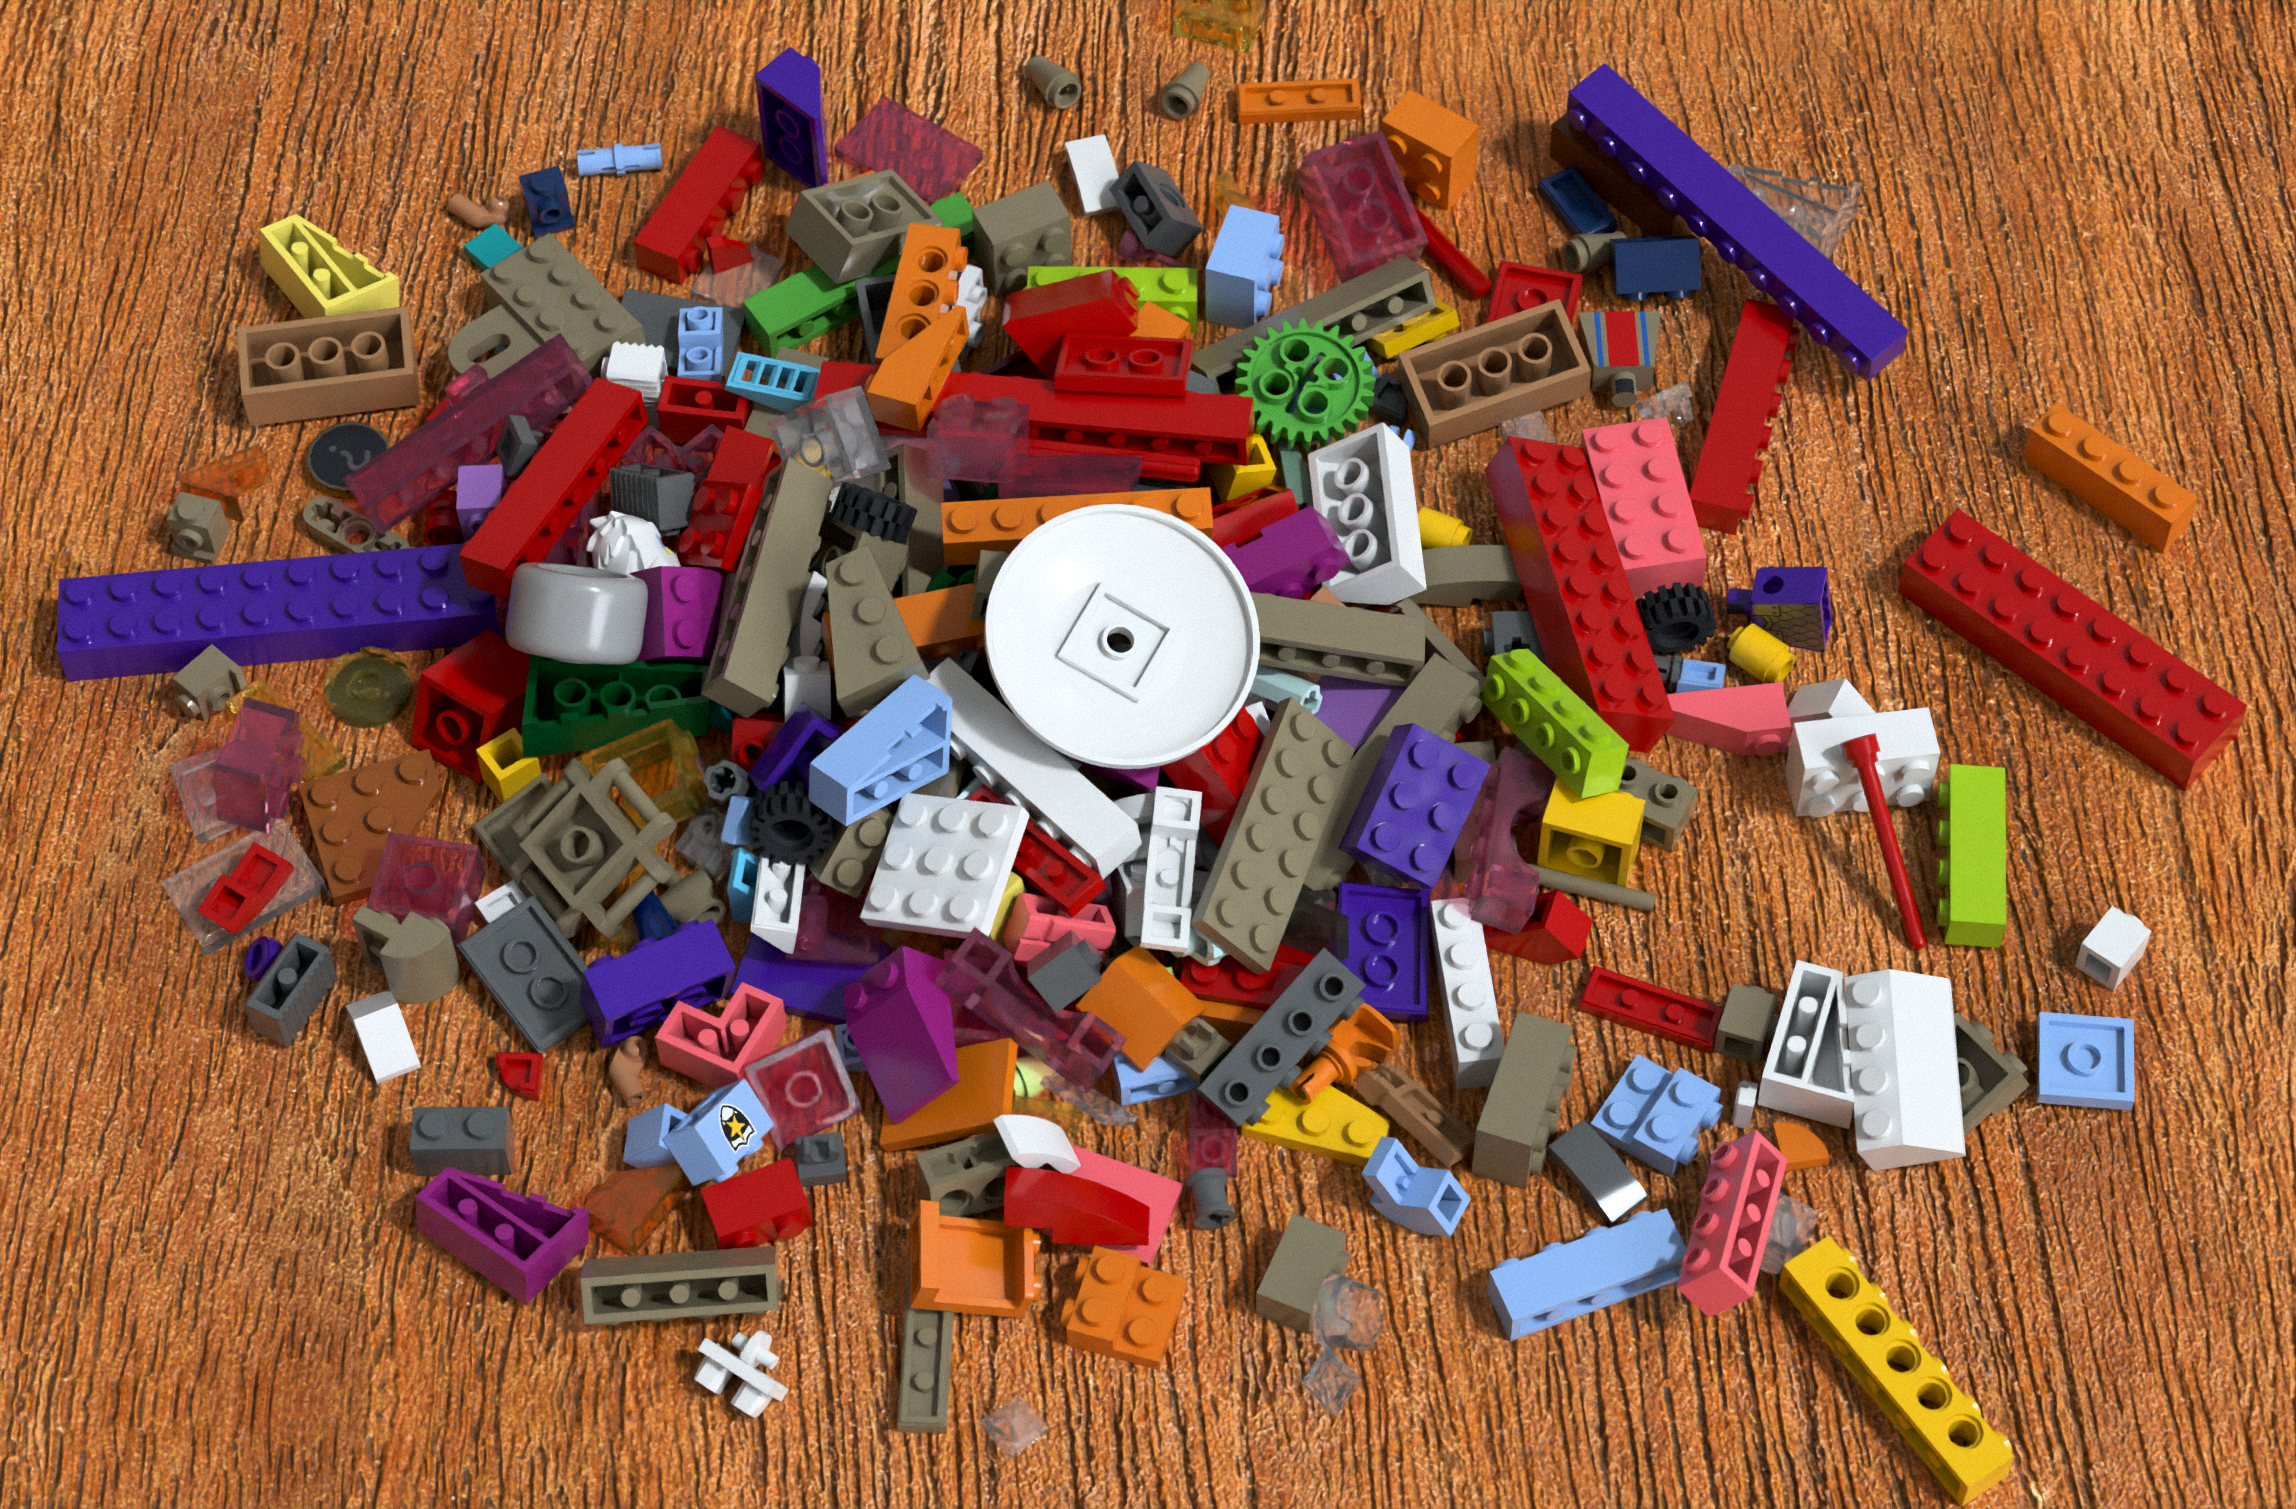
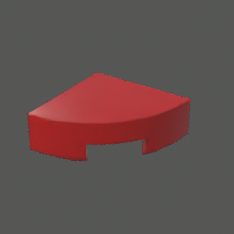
M715 235L706 238L709 263L715 275L754 261L747 244L742 240L727 239L726 235Z
M495 1052L499 1076L507 1089L523 1099L540 1102L544 1064L542 1053Z

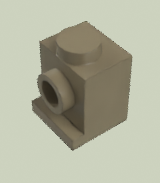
M180 491L167 517L175 543L172 548L173 556L214 565L230 532L221 501Z
M212 644L172 677L178 694L175 698L178 706L189 717L194 718L197 715L203 721H206L216 711L223 710L236 694L244 698L250 693L242 668Z

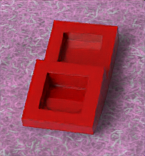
M253 842L230 877L223 873L197 909V912L236 935L266 907L287 881L295 867L284 858Z

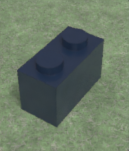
M1694 234L1609 239L1611 290L1615 294H1622V300L1648 299L1649 292H1664L1665 298H1685L1690 296V290H1701L1700 241Z

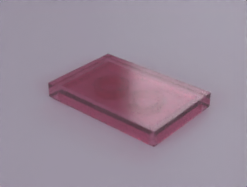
M885 95L834 147L835 157L863 173L872 170L877 173L893 169L928 206H931L939 199L949 197L983 160L982 149Z
M1012 454L998 482V499L1134 492L1143 471L1142 455Z

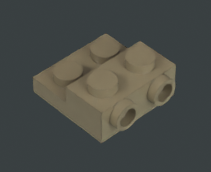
M1957 1012L1954 1015L1965 1138L1990 1113L1996 1118L2030 1085L2023 1076V1073L2028 1069L2023 1062L2009 1049L2001 1054L1991 1044L1996 1039L1995 1036L1977 1018L1969 1023Z

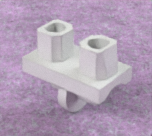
M763 1330L756 1332L751 1338L746 1337L740 1332L735 1335L732 1345L742 1351L740 1357L706 1337L698 1348L706 1356L702 1360L694 1380L720 1395L733 1373L736 1374L744 1382L730 1403L754 1418L761 1414L772 1398L782 1401L789 1390L756 1368L761 1363L771 1370L779 1360L778 1356L768 1351L772 1337Z

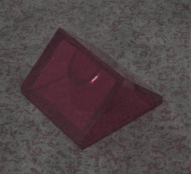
M827 1026L742 1066L745 1080L775 1124L767 1133L778 1151L795 1144V1137L816 1134L863 1111L830 1029Z

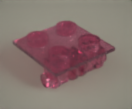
M811 873L803 881L793 954L786 953V959L868 965L878 964L882 927L869 926L860 918L867 895H859L856 899L846 893H831L830 886L818 881L814 874Z

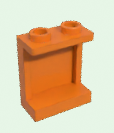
M920 1200L910 1220V1308L1023 1318L1032 1301L1036 1302L1040 1295L1041 1276L1040 1273L1034 1272V1258L1037 1257L1040 1247L1039 1230L1031 1227H1004V1221L939 1215V1202Z

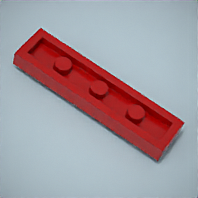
M984 784L966 799L1010 805ZM1028 819L1012 870L1073 918L1103 891L1106 885L1099 874Z

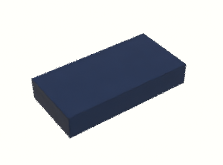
M1573 165L1538 181V193L1572 236L1575 234L1613 233L1617 231L1618 221Z

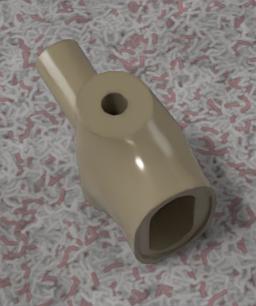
M673 868L674 874L666 883H663L667 890L654 901L661 914L670 924L677 925L678 927L692 920H698L701 924L710 919H713L715 925H717L723 919L726 907L719 898L717 889L708 875L700 868L682 878Z

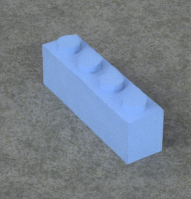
M1667 1208L1654 1213L1642 1211L1631 1216L1626 1223L1609 1229L1605 1226L1597 1227L1588 1231L1581 1239L1567 1244L1562 1242L1552 1243L1541 1249L1537 1255L1523 1260L1511 1258L1501 1262L1489 1273L1487 1293L1509 1340L1513 1341L1678 1281L1682 1270V1259L1686 1254L1687 1248Z

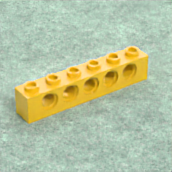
M1827 1236L1783 1265L1779 1282L1781 1290L1961 1507L2008 1476L2014 1455L2007 1438L2000 1431H1993L1981 1417V1411L1975 1400L1968 1393H1961L1950 1380L1949 1372L1944 1363L1937 1356H1930L1919 1343V1337L1913 1326L1907 1320H1900L1888 1306L1887 1297L1877 1284L1869 1283L1858 1270V1264L1854 1256L1847 1248H1839L1834 1240ZM1840 1290L1848 1297L1837 1299L1832 1297L1827 1291ZM1869 1326L1874 1328L1878 1334L1866 1335L1859 1331L1857 1327ZM1898 1362L1905 1365L1909 1371L1897 1372L1891 1369L1888 1364ZM1930 1399L1936 1402L1940 1408L1934 1410L1927 1409L1919 1403V1400ZM1950 1437H1963L1970 1442L1971 1446H1957L1950 1440Z

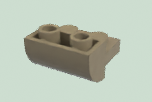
M364 905L352 917L365 965L386 976L390 992L396 1001L407 1004H423L437 1000L450 992L462 978L450 930L439 919L428 916L426 919L411 911L404 921L400 923L390 913L383 910L377 913Z

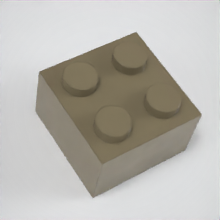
M1049 180L972 209L975 262L982 269L983 276L996 298L1023 290L1027 286L1028 266L1072 267L1070 214Z

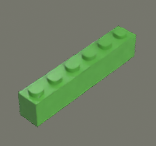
M960 191L947 198L935 201L929 207L944 221L942 227L960 229L961 246L968 249L967 261L974 258L973 207ZM901 254L865 277L835 284L817 264L803 271L795 272L780 283L766 290L757 291L750 298L743 301L746 327L770 358L775 359L780 346L796 349L859 317L855 280L897 274Z

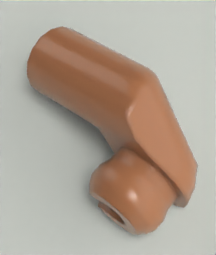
M630 1036L624 1043H621L609 1066L610 1077L629 1107L637 1106L647 1098V1092L638 1076L646 1061L649 1047L647 1042L639 1036Z

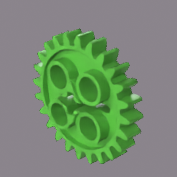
M1301 318L1298 329H1292L1289 322L1284 320L1281 333H1278L1270 326L1267 327V341L1257 336L1253 337V350L1244 348L1242 353L1243 363H1237L1236 376L1238 378L1235 379V392L1239 393V396L1253 397L1255 421L1258 420L1256 423L1257 434L1270 430L1271 444H1275L1281 437L1287 438L1288 450L1293 448L1296 440L1302 441L1305 451L1309 452L1312 441L1317 440L1323 448L1328 445V437L1330 436L1336 441L1344 439V429L1352 433L1357 432L1358 420L1366 421L1369 409L1367 406H1373L1374 393L1372 391L1375 390L1376 377L1371 376L1372 361H1363L1366 349L1364 347L1352 349L1354 342L1352 334L1341 340L1338 338L1339 326H1334L1327 333L1323 331V320H1318L1314 329L1308 328L1305 318ZM1300 356L1305 360L1294 362L1289 360L1288 357ZM1323 356L1324 358L1319 362L1318 365H1316L1314 369L1313 381H1308V377L1311 374L1315 360L1317 359V357ZM1329 374H1337L1340 375L1342 379L1331 380L1328 379L1326 376ZM1298 387H1303L1295 409L1292 413H1286L1297 398ZM1270 389H1279L1282 390L1284 394L1272 395L1267 391ZM1310 407H1316L1321 409L1323 412L1319 414H1312L1307 412L1305 409Z

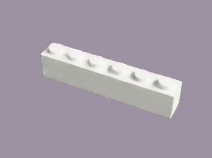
M948 657L929 674L930 679L926 681L953 698L950 754L959 761L965 757L974 765V773L987 787L992 788L996 785L1005 793L1004 798L1008 804L1022 806L1037 822L1035 823L1036 826L1054 840L1059 841L1069 852L1099 874L1102 879L1106 878L1142 845L1137 823L1054 749L1027 729L1011 711L952 659Z

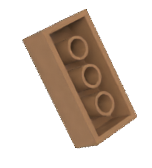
M1560 299L1398 354V379L1428 449L1587 395L1590 389L1591 369Z
M408 306L237 328L241 396L250 426L421 404L416 341Z

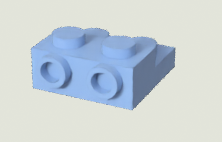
M1637 1054L1590 1123V1126L1604 1141L1672 1177L1680 1163L1687 1166L1692 1161L1699 1148L1700 1141L1697 1138L1703 1128L1711 1130L1718 1121L1723 1110V1105L1718 1103L1721 1089L1681 1067L1674 1074Z

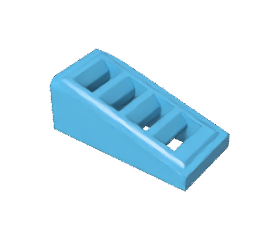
M738 352L724 390L806 420L813 403L820 370L807 365ZM745 368L754 371L750 382L741 380ZM761 375L770 377L767 385L759 384ZM778 381L786 383L785 389L776 387ZM794 387L802 389V393L793 391Z

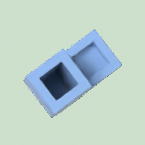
M1381 1137L1361 1173L1362 1177L1374 1191L1369 1201L1371 1205L1391 1221L1422 1234L1451 1237L1471 1200L1449 1170L1419 1167L1398 1139L1393 1137Z

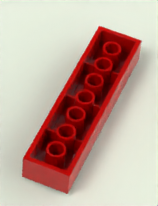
M1508 436L1484 471L1547 666L1629 744L1628 751L1649 753L1673 724L1675 717L1584 450L1579 447Z
M1957 508L1904 562L1898 593L2184 791L2189 788L2238 735L2248 705Z

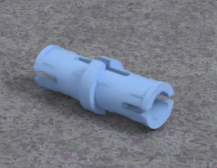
M614 143V147L577 150L580 177L604 173H617V176H626V172L663 169L660 143L637 146H623V143Z

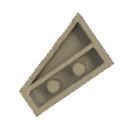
M866 544L826 563L837 701L847 717H850L883 701L914 673L924 680L930 679V676L868 545Z

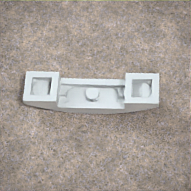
M1156 786L1143 895L1140 947L1187 953L1192 910L1190 906L1196 840L1199 831L1202 792Z

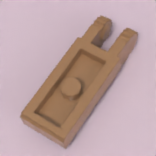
M1387 1062L1381 1063L1376 1066L1377 1068L1373 1069L1374 1071H1365L1357 1077L1356 1087L1361 1096H1364L1370 1105H1380L1393 1117L1398 1126L1412 1134L1427 1148L1428 1152L1435 1159L1441 1161L1447 1167L1474 1153L1475 1134L1416 1080H1411L1403 1071L1396 1069V1065Z

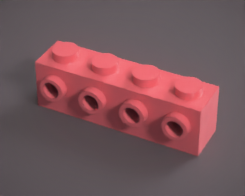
M1757 1130L1732 1142L1722 1143L1712 1153L1707 1179L1701 1190V1201L1696 1219L1691 1226L1690 1241L1686 1254L1682 1259V1270L1677 1289L1708 1317L1714 1316L1753 1296L1788 1161Z

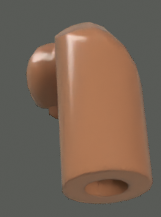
M458 193L449 201L448 210L471 226L479 228L491 226L494 223L498 225L503 224L510 216L508 210L511 204L508 198L497 194L495 197L491 196L488 199V205L478 206Z

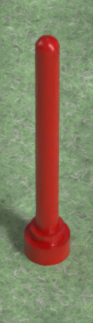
M1876 733L1841 742L1840 746L1845 761L1850 760L1851 767L1857 768L1908 945L1913 950H1921L1926 945V937L1875 766V762L1879 761L1876 752L1881 751Z

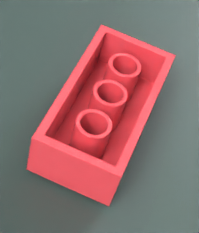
M1667 417L1582 429L1580 448L1584 450L1633 597H1642L1644 593L1650 590L1655 594L1659 592L1657 587L1665 585L1666 589H1670L1673 583L1679 582L1682 588L1687 583H1693L1695 588L1698 586L1702 587L1707 556Z

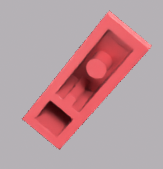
M1781 682L1667 694L1675 721L1665 732L1666 734L1741 756L1755 754L1771 756L1778 752L1787 751L1791 722Z

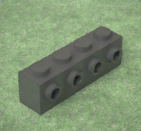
M1323 948L1195 1092L1236 1129L1245 1121L1253 1127L1270 1108V1105L1264 1099L1277 1086L1284 1092L1302 1072L1296 1064L1306 1052L1309 1051L1315 1057L1330 1041L1333 1035L1327 1029L1339 1016L1347 1021L1363 1004L1365 1000L1358 994L1366 985L1329 951Z

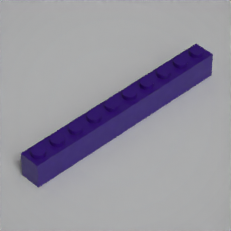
M1603 63L1568 92L1566 115L1577 130L1585 131L1589 134L1606 156L1616 158L1627 168L1629 175L1634 181L1639 184L1644 183L1656 194L1659 202L1667 210H1674L1686 221L1688 227L1696 236L1706 238L1715 246L1725 262L1735 264L1747 275L1749 282L1757 290L1765 291L1769 294L1787 317L1797 319L1808 329L1810 336L1816 343L1821 346L1826 345L1839 357L1840 362L1849 372L1857 373L1868 382L1903 352L1908 334L1907 328L1606 63Z

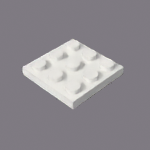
M907 793V795L901 797L860 918L869 926L987 941L1030 814L1022 806Z

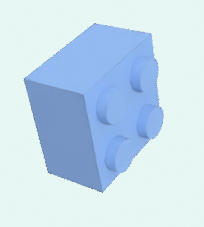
M1230 205L1205 268V321L1243 330L1258 323L1260 317H1267L1272 301V293H1269L1272 285L1278 286L1280 284L1284 270V261H1280L1279 258L1282 254L1285 235L1279 234V216Z

